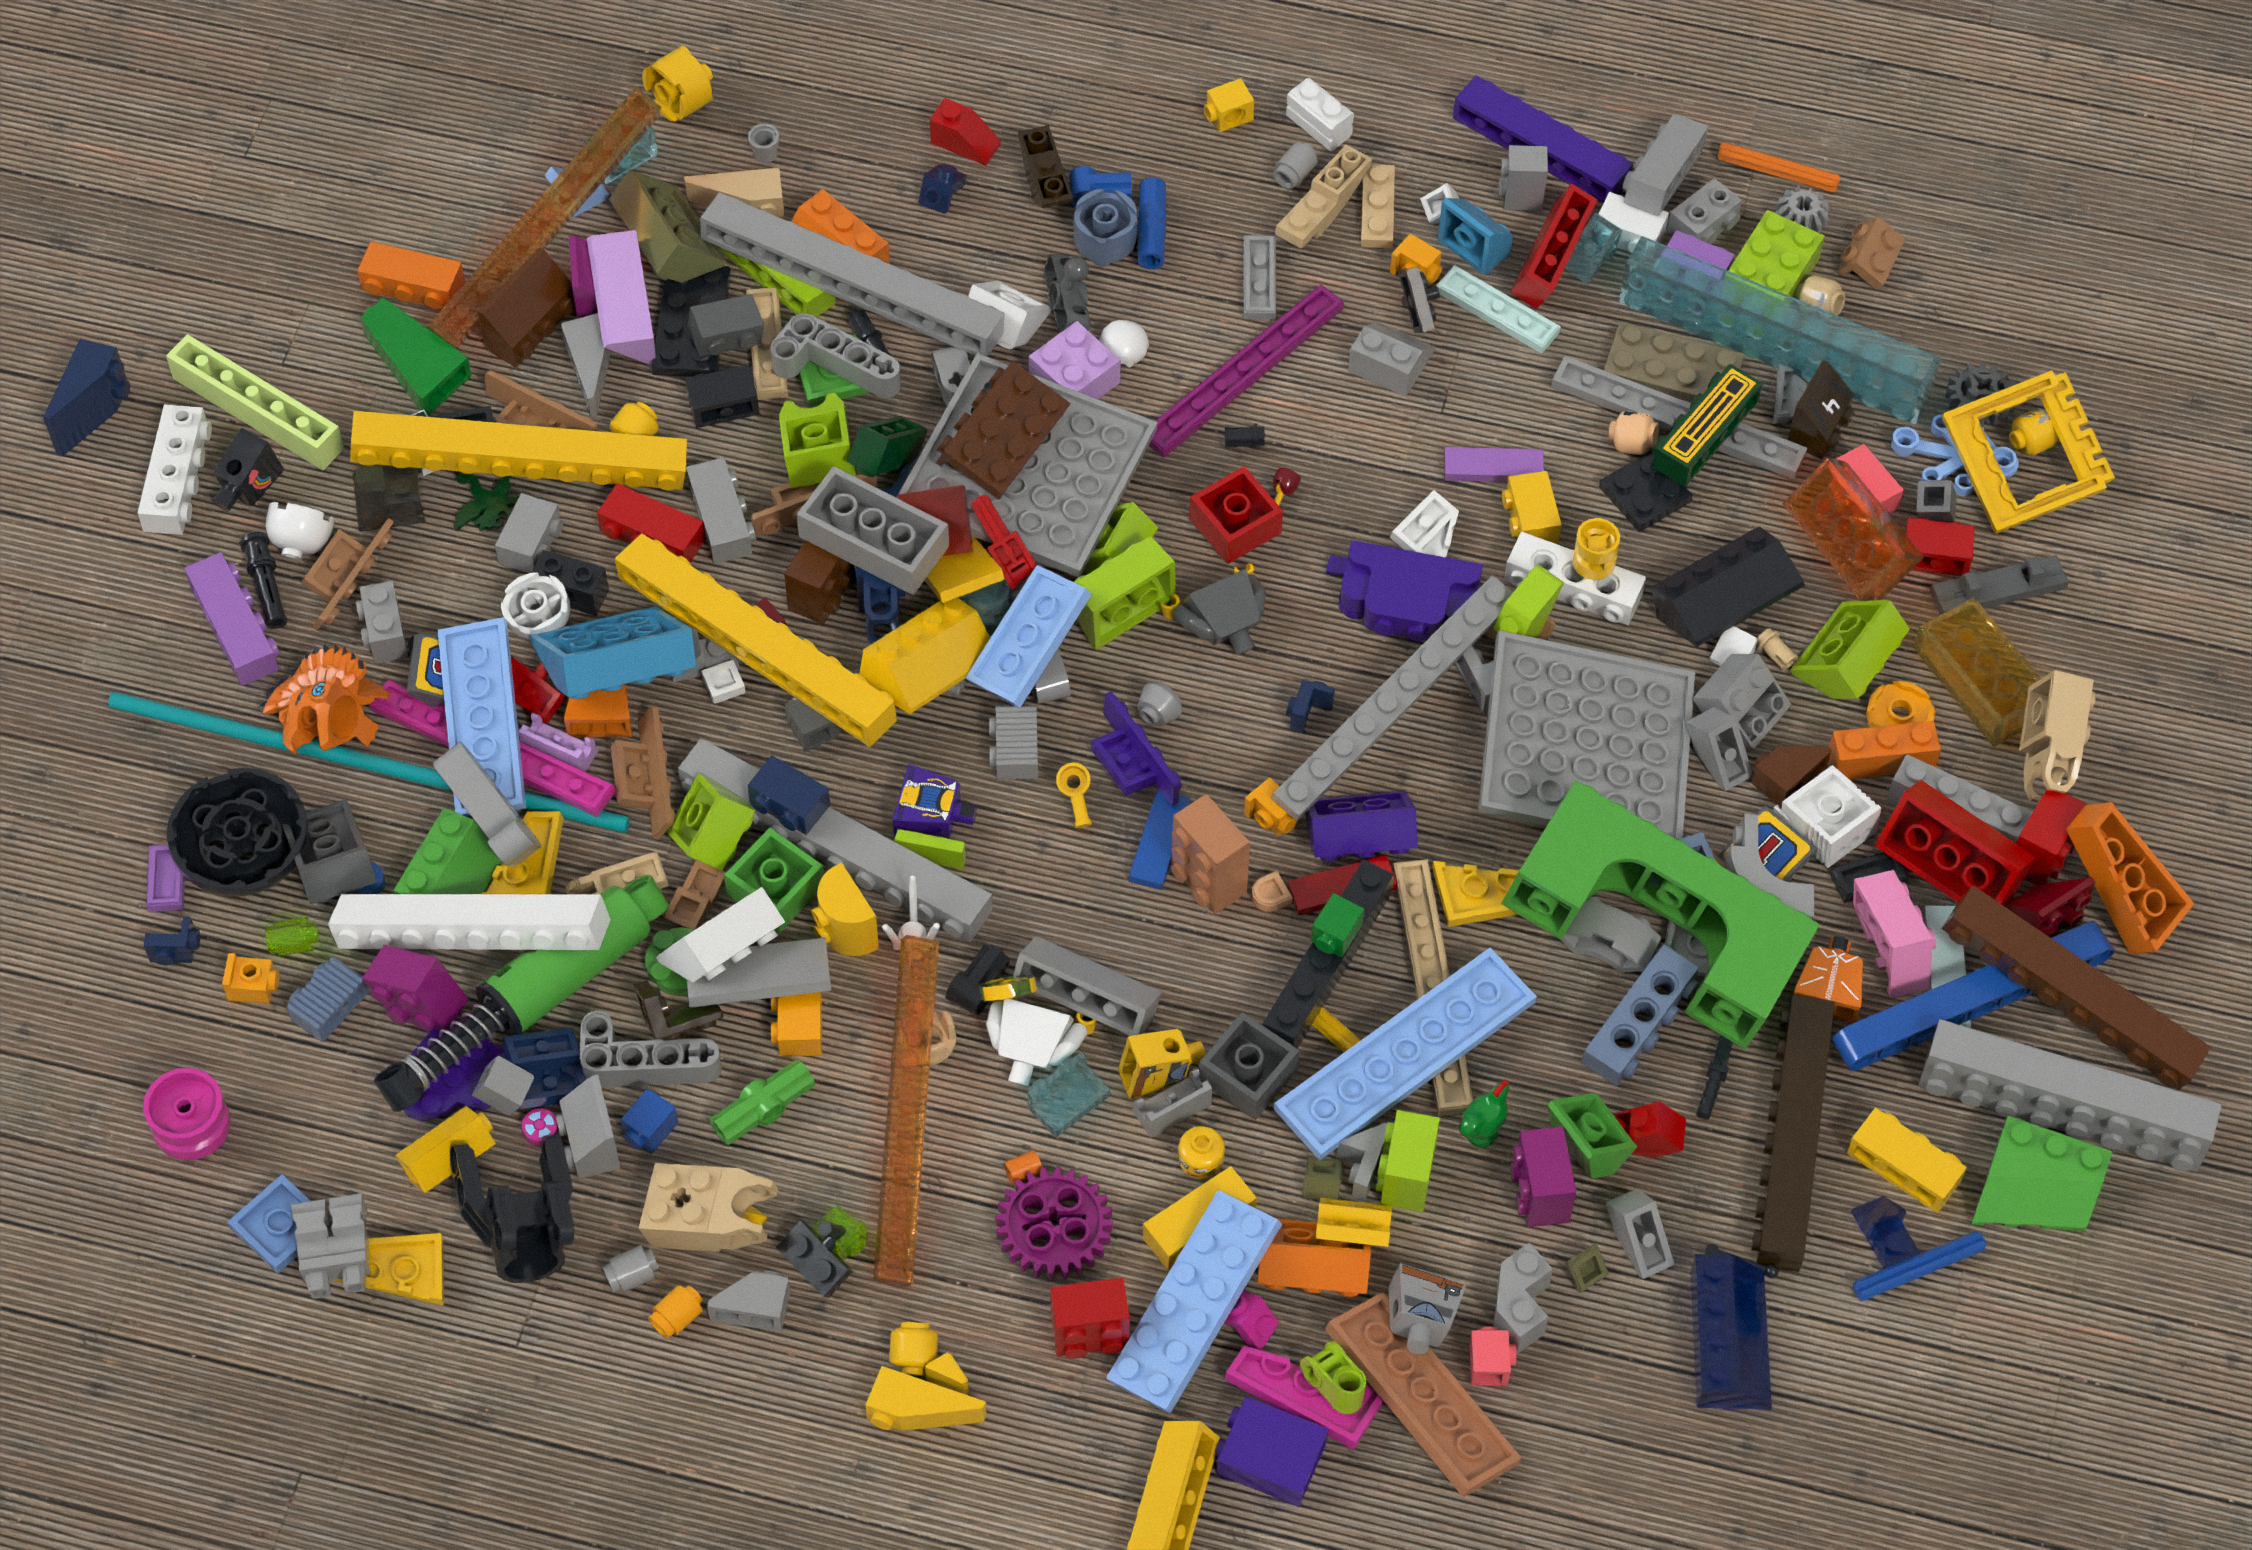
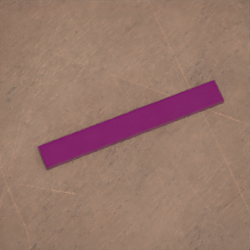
M1320 284L1155 421L1158 422L1157 430L1149 447L1161 457H1166L1344 309V302Z

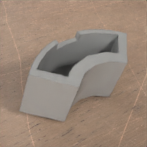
M1589 897L1561 941L1574 954H1584L1598 958L1610 964L1618 972L1624 973L1644 971L1650 963L1661 936L1651 928V924L1647 919L1640 916H1632L1618 908L1604 904L1597 898Z

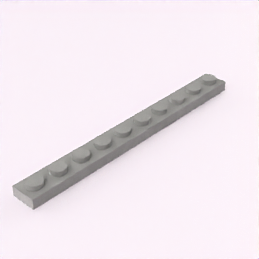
M1492 575L1273 793L1271 799L1298 821L1497 621L1505 602L1513 592Z

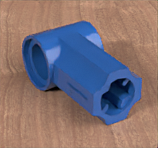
M1089 166L1076 167L1070 171L1069 185L1073 195V202L1071 204L1076 207L1078 200L1083 195L1097 189H1104V192L1114 194L1115 190L1120 191L1132 199L1131 172L1097 173L1094 168Z

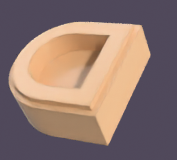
M1278 871L1260 877L1253 884L1252 901L1260 910L1272 912L1292 904L1293 898Z

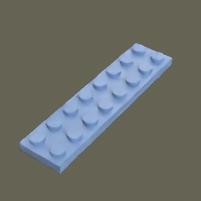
M1490 947L1275 1102L1274 1110L1312 1153L1321 1160L1338 1148L1342 1140L1360 1132L1535 1004L1537 996Z

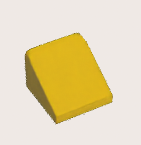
M947 1352L925 1366V1375L929 1382L968 1395V1379L951 1353Z

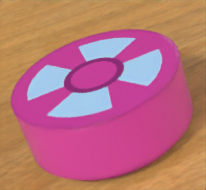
M542 1108L528 1112L522 1120V1131L526 1141L534 1146H541L544 1135L558 1134L559 1128L556 1116L551 1111Z

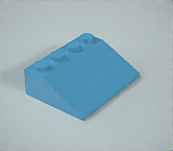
M656 606L529 635L530 642L554 685L571 699L588 697L591 691L600 689L602 691L619 690L622 688V684L630 682L636 684L649 683L654 680V677L660 675L680 676L686 673V669L697 667L691 628Z

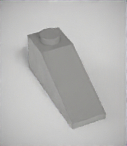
M598 313L561 323L564 344L590 417L597 416L610 360L609 349L603 347Z

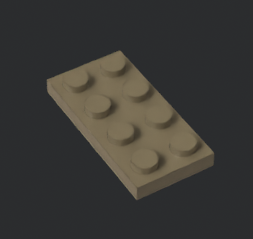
M1620 321L1604 371L1672 397L1692 402L1698 393H1705L1711 378L1716 372L1722 373L1729 364L1741 370L1745 354Z

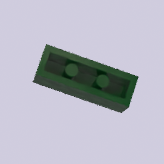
M902 416L860 425L847 462L856 466L857 472L868 477L901 470L906 464H911L919 455L928 429Z

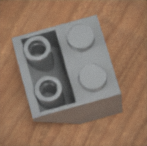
M1730 654L1692 698L1702 713L1715 707L1735 717L1744 747L1748 750L1755 749L1792 705L1759 654Z

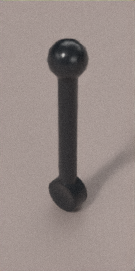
M1709 1244L1705 1248V1255L1709 1259L1719 1257L1764 1272L1768 1278H1775L1779 1274V1269L1774 1264L1766 1266L1721 1251L1716 1244Z

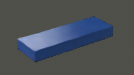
M1157 790L1129 874V882L1159 890L1163 889L1172 861L1173 815L1190 805L1189 797L1179 795L1178 804L1171 806L1161 791Z

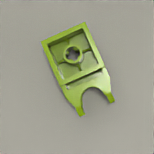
M836 392L828 393L825 401L813 408H800L792 400L784 401V405L779 413L784 458L791 488L808 487L821 483L833 466L852 476H856L855 466L847 462L852 450L851 437L844 402L836 395Z

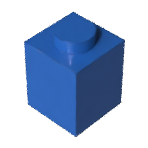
M648 1088L621 1118L625 1141L633 1148L640 1150L642 1147L650 1154L657 1149L678 1124L676 1107Z

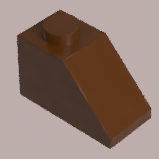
M1777 746L1770 754L1765 752L1755 761L1753 765L1755 771L1751 784L1782 808V802L1827 768L1832 750L1827 746Z

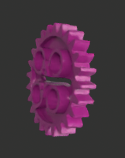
M1056 1166L1053 1175H1048L1047 1170L1042 1167L1041 1177L1036 1178L1029 1171L1027 1172L1026 1184L1018 1179L1014 1181L1016 1192L1008 1189L1005 1190L1007 1202L1002 1201L998 1203V1211L1001 1214L995 1216L996 1225L999 1226L996 1229V1237L999 1240H1003L1001 1242L1002 1252L1011 1251L1009 1254V1262L1011 1264L1021 1260L1020 1271L1022 1273L1033 1267L1034 1278L1036 1279L1042 1271H1047L1049 1281L1053 1280L1055 1272H1060L1063 1279L1068 1280V1270L1073 1269L1080 1276L1082 1275L1083 1263L1091 1268L1095 1266L1093 1255L1103 1258L1104 1247L1102 1245H1110L1111 1235L1108 1233L1113 1231V1221L1108 1219L1112 1218V1207H1105L1108 1202L1106 1194L1097 1196L1099 1194L1098 1183L1087 1187L1088 1175L1085 1174L1079 1180H1076L1074 1169H1071L1066 1176H1061L1059 1166ZM1065 1200H1072L1077 1204L1071 1208H1066L1060 1203ZM1029 1207H1038L1041 1209V1211L1037 1214H1028L1025 1212V1210ZM1051 1221H1056L1057 1226H1053ZM1073 1232L1084 1235L1080 1240H1072L1067 1236ZM1037 1239H1044L1048 1244L1043 1247H1036L1032 1242Z

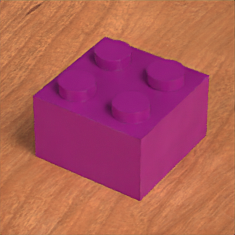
M383 945L362 977L371 990V996L382 1003L387 1010V1016L392 1021L401 1025L405 1023L414 1024L428 1032H431L432 1029L449 1031L451 1022L457 1019L469 1000L438 958Z
M1564 1127L1520 1131L1518 1145L1513 1146L1514 1161H1510L1512 1182H1518L1520 1193L1516 1194L1518 1214L1525 1215L1527 1228L1570 1223L1576 1187Z

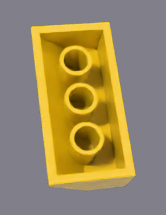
M959 598L945 603L939 601L863 649L859 674L877 690H884L889 693L894 699L895 705L910 715L964 680L990 640V637L976 609Z

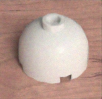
M279 502L269 504L266 517L267 534L273 545L283 549V556L301 560L302 554H315L327 545L335 523V519L332 516L326 521L323 520V512L312 508L287 503L286 509H277Z
M529 573L518 577L508 585L505 590L506 596L503 599V603L501 601V610L509 628L518 637L529 641L530 634L548 632L564 627L570 615V601L564 585L551 575L546 577L539 576L538 573Z

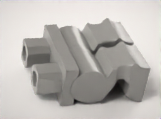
M362 1193L329 1198V1210L325 1199L291 1204L293 1220L297 1226L295 1237L297 1241L299 1271L304 1283L307 1284L311 1298L317 1299L331 1295L329 1280L342 1278L345 1292L355 1293L364 1291L366 1275L371 1274L368 1234L363 1221L367 1218V1206ZM330 1215L333 1219V1224L331 1226L333 1236H330L329 1230L326 1226L330 1225Z

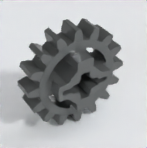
M1982 362L1979 368H1974L1969 363L1967 364L1966 371L1958 368L1955 376H1950L1945 394V398L1949 399L1948 408L1961 407L2014 386L2016 382L2013 380L2007 381L2009 374L2007 371L2001 374L1997 373L1998 366L1996 365L1991 369H1986L1985 364ZM2015 407L1979 419L1982 427L1985 421H1989L1991 425L1996 426L1998 418L2006 421L2009 413L2014 412Z

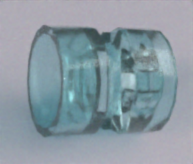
M1005 578L1003 581L965 595L966 604L977 610L988 634L995 632L1009 610V585Z

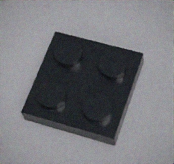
M1653 450L1600 480L1599 488L1638 532L1645 530L1691 503L1693 496L1686 487L1653 468L1655 453L1652 452Z

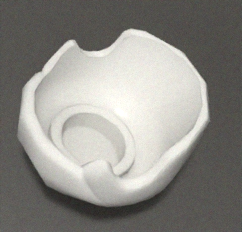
M1117 320L1109 323L1103 329L1099 341L1121 360V364H1125L1129 368L1144 359L1149 347L1148 336L1144 329L1136 322L1128 320Z

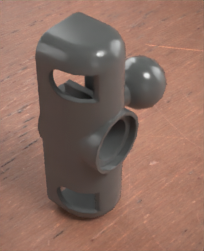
M1049 254L1044 268V276L1049 292V306L1054 312L1059 333L1076 321L1089 331L1091 321L1087 310L1088 290L1086 283L1081 282L1088 276L1089 265L1085 259L1080 257L1071 258L1063 254Z

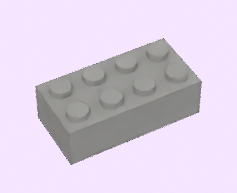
M834 466L797 513L800 538L912 595L915 594L949 547L947 523Z

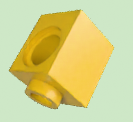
M1240 78L1207 90V104L1204 105V112L1210 123L1214 122L1218 131L1223 132L1254 120V99Z

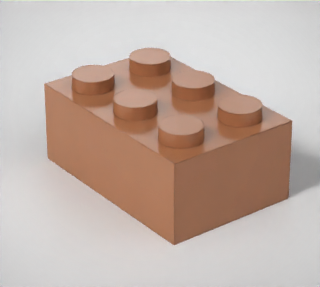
M1206 793L1173 815L1171 871L1179 882H1185L1192 889V894L1197 903L1202 907L1207 906L1215 915L1247 893L1250 841Z

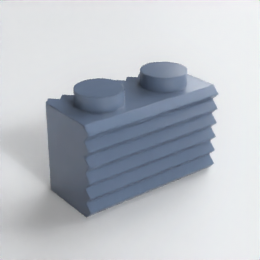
M334 956L331 957L329 962L320 964L314 970L312 979L306 984V987L297 989L289 998L287 1010L291 1021L310 1035H313L320 1042H324L370 992L367 984L362 979L363 976Z

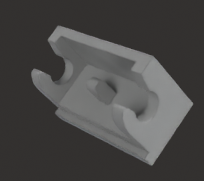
M1198 1068L1189 1071L1188 1078L1145 1101L1143 1098L1134 1101L1132 1111L1150 1138L1212 1105V1087L1208 1081L1201 1082Z

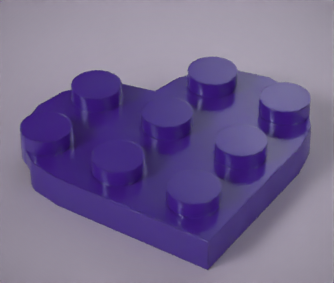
M432 1029L418 1047L427 1048L429 1039H438L440 1031ZM484 1039L481 1042L482 1048L475 1046L470 1050L471 1057L463 1055L458 1059L459 1065L453 1063L447 1068L448 1074L441 1072L436 1076L437 1082L429 1081L430 1087L423 1091L422 1097L403 1111L411 1118L425 1121V1118L434 1119L444 1115V1118L449 1117L458 1108L462 1109L465 1106L475 1113V1110L491 1108L492 1106L473 1097L472 1094L485 1067L496 1056L506 1059L505 1051L489 1040ZM418 1047L412 1052V1056L417 1055Z

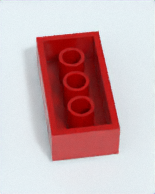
M1923 780L1918 781L1903 793L1874 846L1956 902L1973 885L2006 908L2036 859L2034 855Z

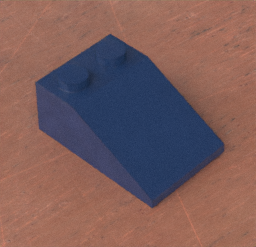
M79 339L43 417L58 456L67 454L115 414L122 400L128 397L130 382L126 378L124 363L120 359L117 347Z

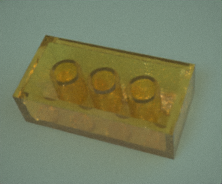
M1975 597L1921 625L1913 648L1991 745L1995 747L2022 732L2028 688L2041 678Z

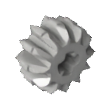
M1798 185L1794 192L1786 190L1783 197H1780L1777 201L1775 209L1776 214L1821 233V230L1825 229L1828 223L1829 202L1823 201V193L1813 194L1812 187L1807 191H1803Z

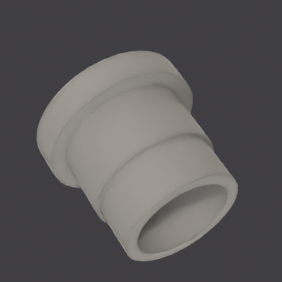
M770 124L754 126L748 133V141L753 149L754 157L761 163L772 162L777 157V149L780 143L779 131Z

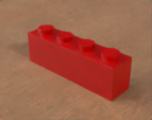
M1571 183L1556 199L1510 291L1511 294L1535 309L1554 291L1598 201L1596 198Z

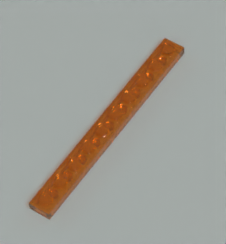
M905 935L901 939L873 1276V1281L906 1287L913 1283L939 941Z

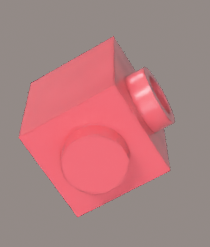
M1488 1326L1471 1331L1469 1341L1471 1386H1508L1511 1366H1516V1344L1509 1343L1508 1330H1499L1496 1327Z

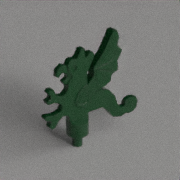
M459 473L456 477L457 482L460 484L470 482L471 491L476 500L462 505L461 511L455 514L457 520L454 522V529L458 531L471 521H474L475 526H480L479 531L481 532L486 528H501L503 523L496 522L500 520L499 515L506 513L509 518L512 510L508 506L515 505L519 496L512 499L506 498L511 489V484L509 483L511 476H505L503 480H498L494 490L489 491L482 489L478 478L474 475Z

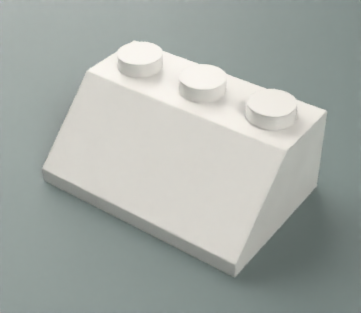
M761 887L656 956L659 963L691 982H695L703 976L709 981L726 970L723 963L730 958L735 964L751 954L752 951L749 946L756 941L761 947L777 937L775 929L785 923L763 887Z

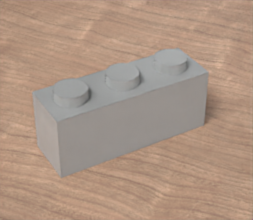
M724 457L686 467L688 485L699 519L704 523L705 537L713 563L718 564L753 555L751 541L756 540L752 521L745 522L744 514H747V507L743 495L737 496L735 488H739L734 468L728 470Z

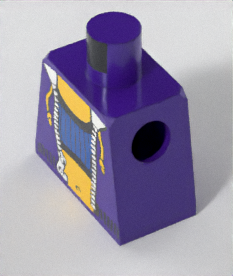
M908 764L893 816L894 837L896 836L897 829L949 839L954 822L974 824L977 805L960 802V783L956 780Z

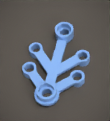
M1937 415L1933 418L1930 429L1935 436L1944 437L1951 446L1919 440L1918 433L1910 427H1900L1893 433L1891 447L1899 456L1906 457L1915 452L1949 459L1936 467L1924 469L1920 481H1935L1929 480L1927 476L1941 480L1964 468L1947 428H1940L1936 425H1945L1942 415ZM1986 435L1998 463L2005 465L1999 464L2004 477L2009 478L2013 476L2019 465L2015 452L2008 447H1997ZM1959 474L1955 478L1954 488L1959 496H1968L1973 491V485L1968 474ZM1959 483H1966L1969 487H1962Z

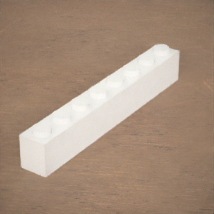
M341 894L328 926L339 949H381L383 945L399 949L599 950L611 919L601 895Z

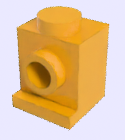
M1410 233L1393 251L1390 273L1395 276L1399 270L1419 267V271H1422L1426 277L1427 284L1429 282L1434 283L1442 271L1440 266L1442 252Z
M1269 777L1245 797L1244 815L1248 819L1254 815L1255 820L1262 828L1270 829L1278 837L1281 833H1289L1298 821L1271 799L1273 793L1280 786Z
M228 953L222 982L228 1001L270 1004L272 991L278 990L280 980L279 970H275L272 960L237 957L234 953Z

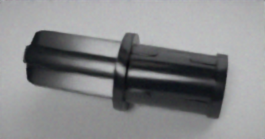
M853 311V314L849 316V322L859 340L892 356L882 341L881 331L875 329L866 311Z

